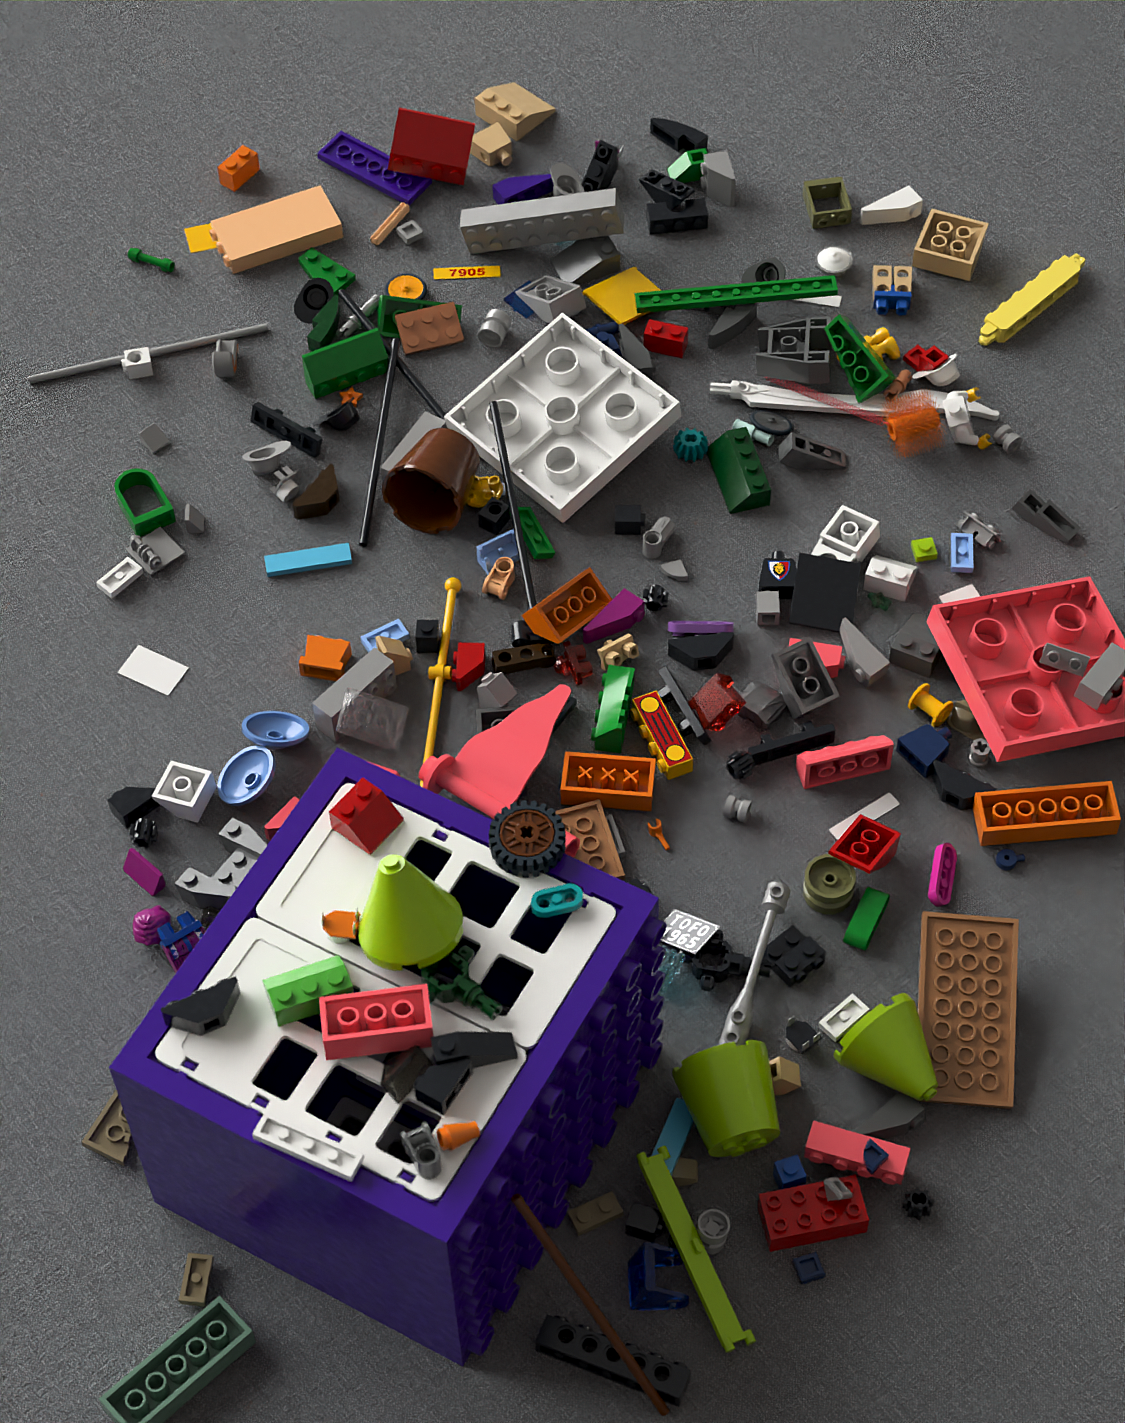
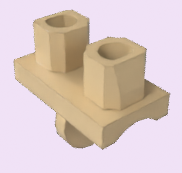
M629 633L615 641H605L603 647L597 650L601 658V669L605 671L608 670L609 665L621 666L624 660L628 658L634 659L639 656L638 645L634 644L633 636Z

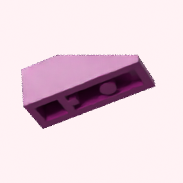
M624 588L583 628V642L585 644L629 629L636 622H640L645 615L644 601Z

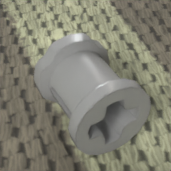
M979 738L971 744L969 762L974 767H984L989 762L988 754L991 748L986 740Z

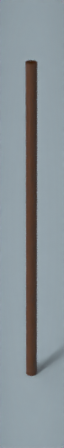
M519 1193L514 1194L511 1197L512 1203L660 1415H667L669 1413L668 1406Z

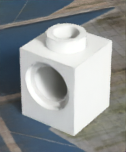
M148 347L124 351L125 359L121 360L123 372H128L129 379L153 376Z

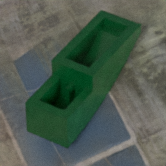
M334 295L312 319L313 330L307 335L308 349L310 351L326 347L333 341L340 320L339 296Z

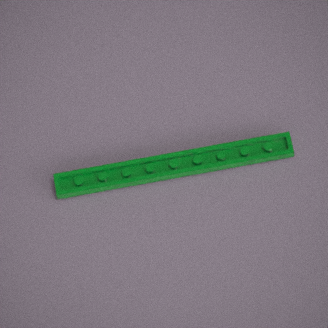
M835 275L640 292L635 293V305L637 313L838 296V288Z

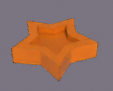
M353 387L348 391L339 392V396L343 399L342 405L354 397L352 404L354 407H357V401L363 397V394L355 392Z

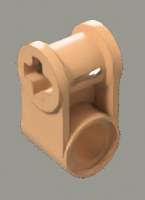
M501 557L496 560L491 572L483 583L482 592L484 594L491 593L499 596V599H505L515 579L514 562L512 559Z

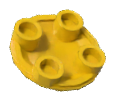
M496 475L491 477L475 476L466 504L479 508L484 507L491 497L499 499L503 493V485L500 478Z

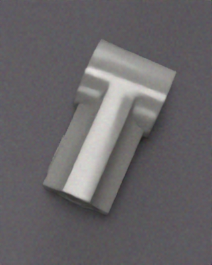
M665 516L659 518L652 529L644 533L642 553L645 557L654 559L660 556L662 547L675 530V524L670 518Z

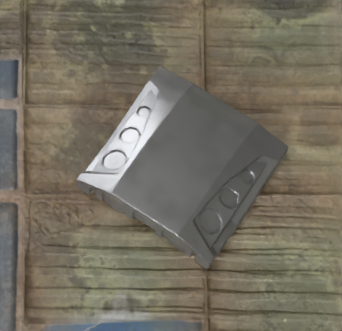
M756 680L751 682L729 704V708L732 710L735 708L736 714L739 717L750 718L751 721H754L757 728L765 730L788 709L781 693Z

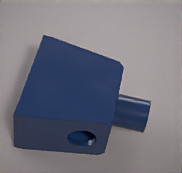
M925 724L899 737L896 752L926 779L932 772L934 760L942 762L947 757L950 746L948 740L952 738V733L947 727L936 731L931 725Z

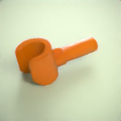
M656 819L657 827H652L648 822L649 834L657 837L664 849L669 850L670 846L662 834L661 821Z

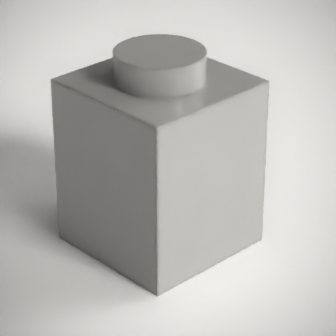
M767 590L757 592V626L779 625L780 607L778 591Z

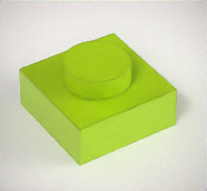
M932 537L911 540V548L916 562L937 559L938 553Z

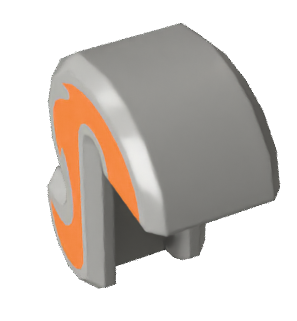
M236 340L217 341L216 351L212 352V368L216 377H234L236 375L239 346Z

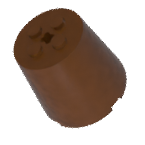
M435 428L428 431L384 478L382 496L385 504L389 503L394 510L392 514L397 519L417 531L438 534L439 531L452 530L462 516L479 468L480 457L477 449L468 438L457 431L447 428Z

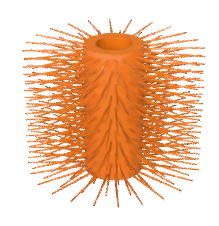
M928 391L926 396H921L920 392L918 396L916 392V396L919 398L913 400L911 394L910 401H905V403L901 397L900 401H898L897 397V402L895 399V403L893 401L892 404L889 400V404H887L889 408H886L888 411L890 409L887 415L889 418L886 420L889 424H886L887 428L884 429H888L893 445L894 441H896V453L899 445L900 447L902 445V452L905 451L907 454L909 452L911 456V451H908L909 449L913 448L916 453V447L921 446L923 449L925 447L927 451L925 444H930L931 448L933 444L935 448V444L932 442L941 441L939 437H942L939 432L937 433L940 429L941 418H939L937 412L938 408H934V401L932 407L931 394L928 400Z

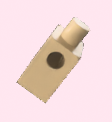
M497 122L473 135L470 153L488 166H494L499 162L507 166L512 161V143Z

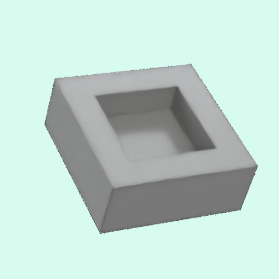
M414 220L396 228L397 234L407 245L424 237L423 230Z

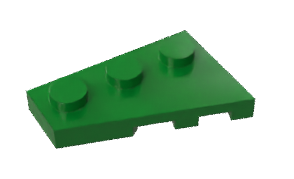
M312 247L298 258L299 265L309 278L327 280L333 288L334 295L338 296V292L341 289L345 290L356 280L354 273Z

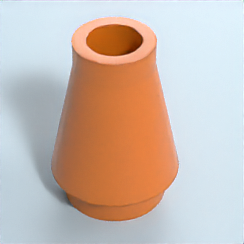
M476 1121L443 1124L442 1128L437 1129L438 1142L443 1151L447 1149L453 1151L472 1139L480 1137Z

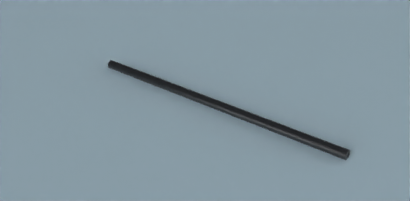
M341 289L338 295L367 331L375 329V326L348 293ZM380 334L386 353L389 356L391 346ZM398 356L396 363L398 369L439 418L444 419L446 413Z
M396 338L392 339L359 540L360 547H367L400 344V340Z
M491 401L489 406L528 607L531 609L537 603L497 401Z

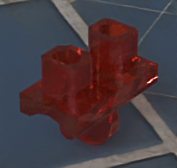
M570 641L564 642L563 646L566 650L564 658L563 656L557 657L558 661L554 664L555 672L563 674L565 677L569 676L571 672L576 686L583 684L582 678L593 674L590 661L578 663V660L586 658L583 644L571 646Z

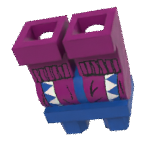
M188 911L176 918L182 927L180 931L175 933L169 922L157 928L159 937L162 940L159 944L175 973L206 932L199 920L195 921Z

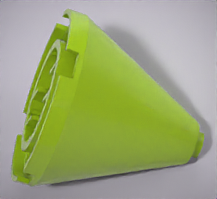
M396 854L388 855L378 865L359 923L358 938L365 956L382 968L403 971V966L418 964L419 968H423L444 958L455 948L464 931L462 926L464 917L458 901L450 893L402 856Z
M901 993L891 998L895 1002L892 1005L885 1007L881 1003L861 1018L839 1042L843 1046L842 1051L839 1053L836 1049L833 1056L842 1067L919 1101L923 1099L928 1101L937 1094L936 1088L938 1083L915 1001L907 993Z

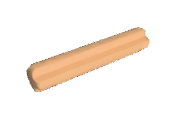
M402 202L370 237L371 243L376 246L379 245L410 211V206Z

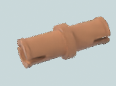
M902 370L884 392L887 401H895L897 396L904 392L907 383L912 379L909 370Z

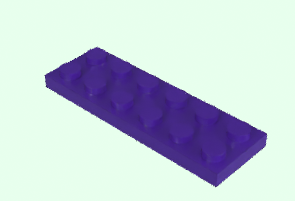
M340 131L317 152V157L321 161L408 205L413 203L432 184V179L388 170L389 155L343 131Z

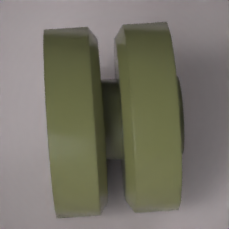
M830 854L815 857L809 862L805 870L803 897L807 905L814 911L822 914H836L843 912L849 907L854 898L856 872L853 866Z

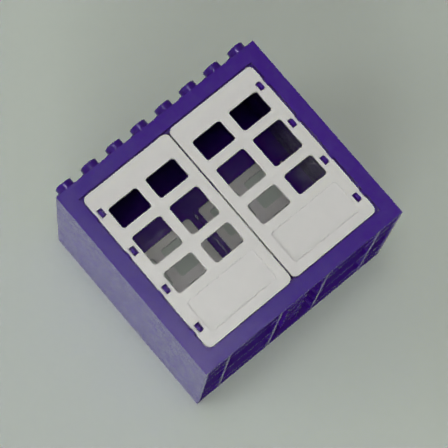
M336 748L109 1066V1070L155 1203L463 1367L471 1352L478 1356L484 1354L494 1335V1328L488 1325L497 1309L504 1313L511 1309L520 1290V1285L514 1283L515 1278L522 1267L532 1271L544 1251V1247L512 1203L511 1197L519 1193L544 1229L547 1225L557 1229L564 1220L569 1208V1202L563 1198L571 1184L581 1188L591 1173L593 1161L587 1157L596 1144L605 1148L614 1135L617 1121L611 1119L618 1105L627 1109L632 1105L640 1088V1082L635 1080L636 1075L642 1066L651 1070L661 1055L663 1043L657 1040L663 1029L664 1021L659 1019L658 1016L662 1010L665 998L658 995L663 985L665 973L659 971V968L665 957L666 948L659 944L664 936L667 924L659 920V897L563 853L561 861H557V866L554 869L549 867V872L546 874L541 870L537 877H533V873H529V878H523L521 872H519L517 877L512 875V870L508 873L503 871V867H499L495 859L493 860L489 847V829L492 819L340 748ZM362 777L381 789L404 818V821L371 855L332 829L329 811ZM396 854L402 856L458 901L464 917L462 924L464 931L460 941L452 951L455 953L463 946H468L474 951V957L468 964L470 978L481 985L487 997L502 1005V1009L509 1012L506 1016H497L494 1013L496 1019L491 1020L476 1007L463 1006L458 1000H455L453 1003H442L435 998L430 1004L434 1037L453 1032H512L518 1055L517 1059L473 1068V1074L444 1115L416 1101L413 1087L417 1077L421 1073L424 1074L429 1066L435 1065L432 1047L414 1049L403 1068L399 1071L382 1064L388 1053L326 1060L321 1013L278 1027L262 982L264 979L339 955L347 969L354 993L422 984L421 968L416 964L403 966V971L382 968L371 962L363 953L358 938V931L356 939H349L344 943H333L328 940L322 927V911H324L325 916L334 910L356 912V908H358V913H361V920L378 865L388 855ZM564 884H575L581 888L583 904L576 911L547 918L538 917L532 911L531 898L539 890ZM569 898L566 901L572 902L574 901V899ZM543 904L540 907L547 908L548 905ZM446 966L443 968L438 967V972L433 978L453 984V980L458 975H461V973H456L452 966L449 968ZM236 976L240 995L225 1026L199 1036L165 1025L160 1008L165 1007L171 1001L186 998L197 990H204L214 986L222 979H230ZM265 1111L363 1153L364 1160L352 1182L253 1139L252 1133ZM351 1117L365 1124L358 1136H352L339 1129L346 1118ZM476 1121L480 1137L472 1139L453 1151H449V1149L443 1151L437 1138V1129L442 1128L443 1124ZM424 1122L428 1124L440 1152L442 1164L440 1174L432 1179L421 1177L414 1163L406 1164L387 1154L393 1143H402L400 1132H410L421 1127V1123ZM427 1159V1160H425V1161H423V1162H424V1163H430V1162H432L433 1160H432V1159Z

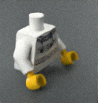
M975 387L968 391L950 392L947 395V400L943 401L954 442L977 445L981 450L990 446L992 443L987 441L991 438L989 434L986 433L979 438L974 434L967 401L971 403L981 398L975 394V391H978L979 388Z

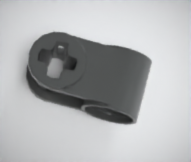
M424 1122L421 1123V1127L410 1132H400L403 1146L411 1157L418 1174L425 1179H432L438 1176L442 1169L440 1152L428 1124ZM427 1159H432V1160H433V1161L430 1162V1163H424V1162H423V1161H425V1160H427Z

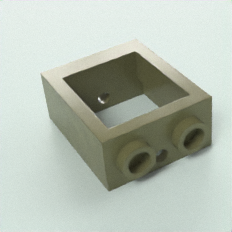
M842 176L804 181L803 198L812 229L851 224L852 208ZM838 196L841 209L822 212L815 211L812 200Z

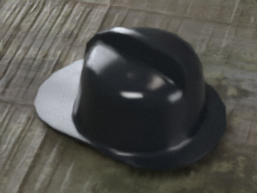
M313 278L306 282L294 303V313L301 322L311 324L312 319L332 299L334 291L331 284L322 278Z
M354 397L316 420L313 425L326 422L335 430L349 429L360 419L358 412L352 404Z

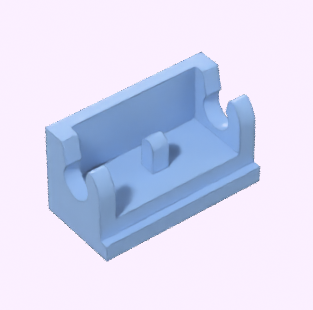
M513 529L476 546L477 561L487 575L491 572L496 560L501 557H509L513 562L519 561Z

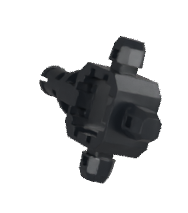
M717 930L696 954L680 949L678 960L682 963H693L692 974L696 979L701 980V990L708 992L713 989L715 982L721 983L725 981L729 974L739 977L742 975L748 976L752 963L751 957H747L743 953L737 954L732 952L731 945L723 940L722 930ZM706 951H710V954L713 955L722 953L721 957H724L722 967L718 966V969H714V966L706 965V968L702 967V963H700L702 954H706ZM762 962L758 975L769 978L772 963Z

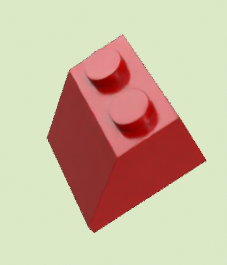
M363 777L329 811L331 828L369 855L404 821L403 816L385 793Z

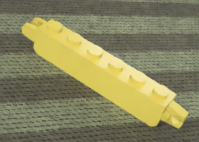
M1077 253L1071 257L1062 256L1059 260L1053 261L1049 268L1042 270L1034 280L1027 282L1023 289L1019 292L1016 291L1008 301L1002 302L998 309L993 313L990 312L985 317V325L980 329L981 335L978 341L980 345L987 346L995 340L999 343H1005L1078 283L1079 273L1085 265L1086 259Z

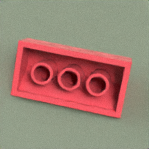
M881 735L877 737L870 736L855 742L849 741L834 747L827 746L812 752L805 751L797 755L796 769L804 789L889 770L894 744L892 740Z
M427 984L319 997L326 1060L432 1047L431 1037L434 1036Z
M813 1121L805 1146L804 1157L814 1163L833 1165L838 1170L845 1171L848 1169L855 1171L862 1177L869 1178L872 1176L881 1179L887 1184L901 1185L907 1168L910 1148ZM869 1139L873 1140L889 1154V1158L872 1175L866 1169L863 1160L865 1145Z

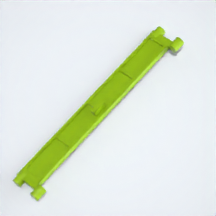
M666 1145L657 1149L659 1154L648 1158L645 1152L636 1155L640 1169L725 1352L733 1351L735 1349L733 1343L745 1340L747 1345L755 1343L756 1339L751 1329L743 1332L666 1166L665 1160L671 1158Z

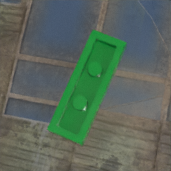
M518 507L524 541L533 558H553L556 552L531 507Z

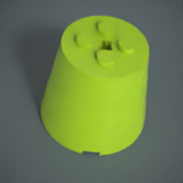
M747 1040L745 1042L746 1045L736 1046L735 1041L717 1045L687 1057L681 1061L682 1067H674L672 1070L673 1079L711 1156H739L745 1152L766 1146L780 1135L768 1050L766 1044L761 1041Z

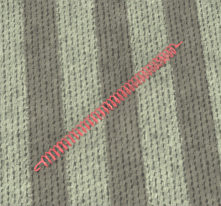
M766 377V380H767V381H770V382H773V381H774L773 378H770V377H769V380H768V379H767L768 377ZM788 380V387L786 388H789L791 386L792 391L802 394V388L800 387L799 389V386L797 385L798 391H796L795 387H792V381ZM829 398L827 405L834 406V401L832 400L831 402ZM835 402L837 409H840V410H843V411H846V412H847L848 409H847V406H846V405H845V407H844V405H843V403H842L843 409H841V407L838 408V405H837V403ZM849 409L850 414H853V415H856V416H857L858 413H857V410H856V409H855L856 414H854V412L851 413V411H850V409Z

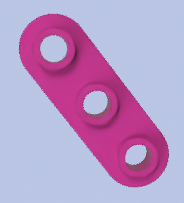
M950 843L938 845L934 853L928 898L937 907L948 904L951 899L957 853Z

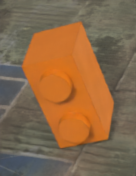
M244 145L237 149L218 166L220 184L234 192L260 170L258 153Z

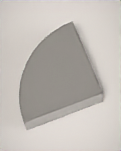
M681 559L660 565V570L665 576L676 578L677 581L688 580V575Z

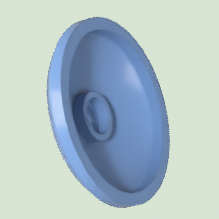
M263 711L251 714L243 720L242 733L257 745L268 749H285L304 741L309 735V725L304 719L291 713Z
M256 745L247 747L234 755L225 765L219 776L217 789L220 798L228 805L240 806L254 801L263 794L270 785L275 772L276 762L272 752L264 746Z

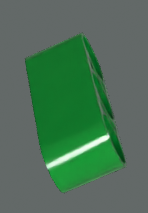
M869 886L866 888L846 930L843 943L863 951L867 950L888 905L890 894Z

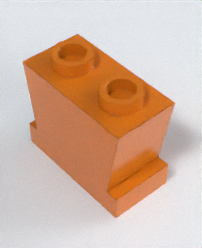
M307 635L305 656H300L299 660L300 675L337 681L345 674L344 668L352 655L350 642L343 639L325 638L320 635Z

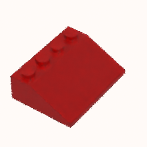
M399 107L388 170L464 186L476 123Z

